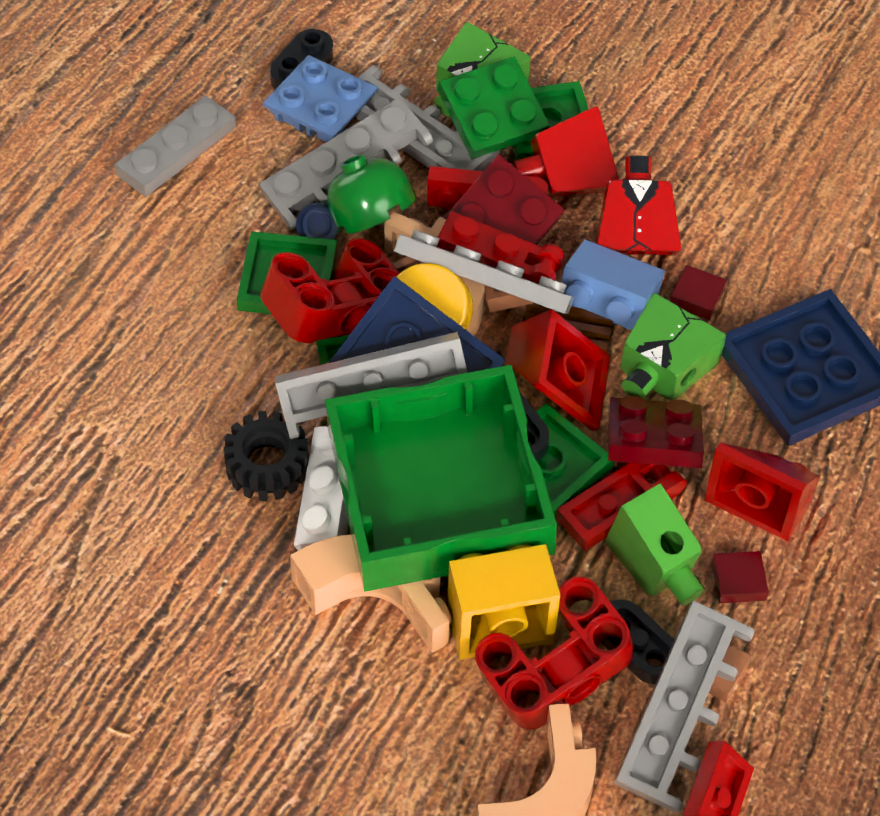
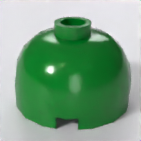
M364 154L355 155L340 164L343 171L333 178L327 193V206L338 233H342L345 229L347 234L363 231L390 219L388 212L394 206L399 204L401 210L404 211L416 200V193L402 168L393 161L379 157L366 160Z

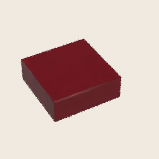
M686 265L671 294L670 302L691 314L710 320L725 291L727 279Z
M761 551L713 554L712 568L719 604L767 600L769 592Z

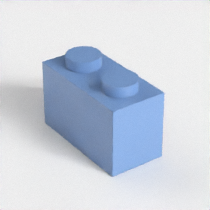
M584 239L565 265L561 283L567 285L564 293L574 296L572 307L588 310L612 320L614 324L632 330L654 293L659 295L665 270Z

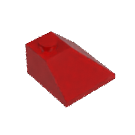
M552 309L512 326L505 363L512 365V368L525 380L591 431L599 429L610 355Z
M719 443L715 449L704 501L789 541L813 499L819 475L809 471L800 463L790 462L778 455Z

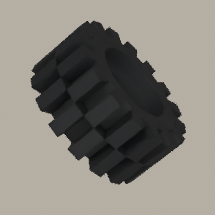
M259 411L258 420L254 421L251 415L248 414L243 417V427L238 422H235L231 426L232 434L227 433L224 439L226 474L228 480L232 479V486L237 491L243 487L244 496L250 499L254 492H258L259 501H267V493H274L275 500L282 499L283 489L285 488L290 495L297 490L296 482L303 484L305 481L309 460L308 441L305 438V431L302 426H299L300 437L290 439L286 422H283L282 413L274 411L273 418L267 419L266 411ZM262 447H275L282 450L285 454L282 460L271 465L255 464L250 461L249 455L254 450Z

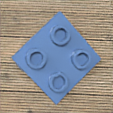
M308 55L263 102V106L270 109V113L274 114L275 120L292 125L299 132L306 130V134L310 137H314L317 134V138L327 142L345 131L344 127L378 91V87Z

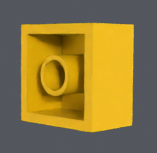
M546 544L532 547L529 545H517L507 551L487 555L471 553L462 556L458 560L449 561L447 607L452 617V623L450 624L459 660L474 658L478 643L485 636L492 633L509 635L521 649L554 643L560 592Z

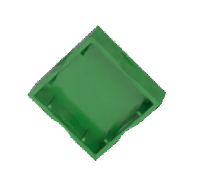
M512 365L448 376L421 386L389 387L325 399L329 437L364 592L448 576L449 561L458 560L462 556L471 553L487 555L504 552L517 545H529L532 547L546 544L549 556L555 555L557 523L541 467L536 461L528 442L527 418Z

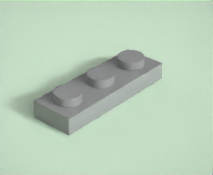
M205 95L115 164L116 175L144 197H147L235 129V116Z

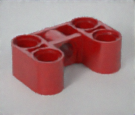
M353 238L346 243L331 281H327L325 278L321 279L311 265L297 254L290 252L276 254L271 261L260 297L290 338L302 343H314L318 340L339 335H350L391 279L400 273L375 243L362 238Z
M573 577L566 580L559 587V611L565 627L570 632V639L540 660L536 657L529 660L516 641L503 633H492L485 636L475 649V660L485 683L510 718L521 728L531 730L544 726L547 723L549 705L569 704L570 707L581 702L601 684L626 669L632 662L634 646L630 630L625 620L591 579ZM580 600H588L593 603L585 612L575 613L570 611L571 606ZM607 637H617L622 640L620 645L613 650L598 648L599 643ZM506 655L512 657L510 663L502 669L494 670L489 668L490 663L498 656ZM527 693L540 695L538 702L529 708H521L516 705L522 695Z

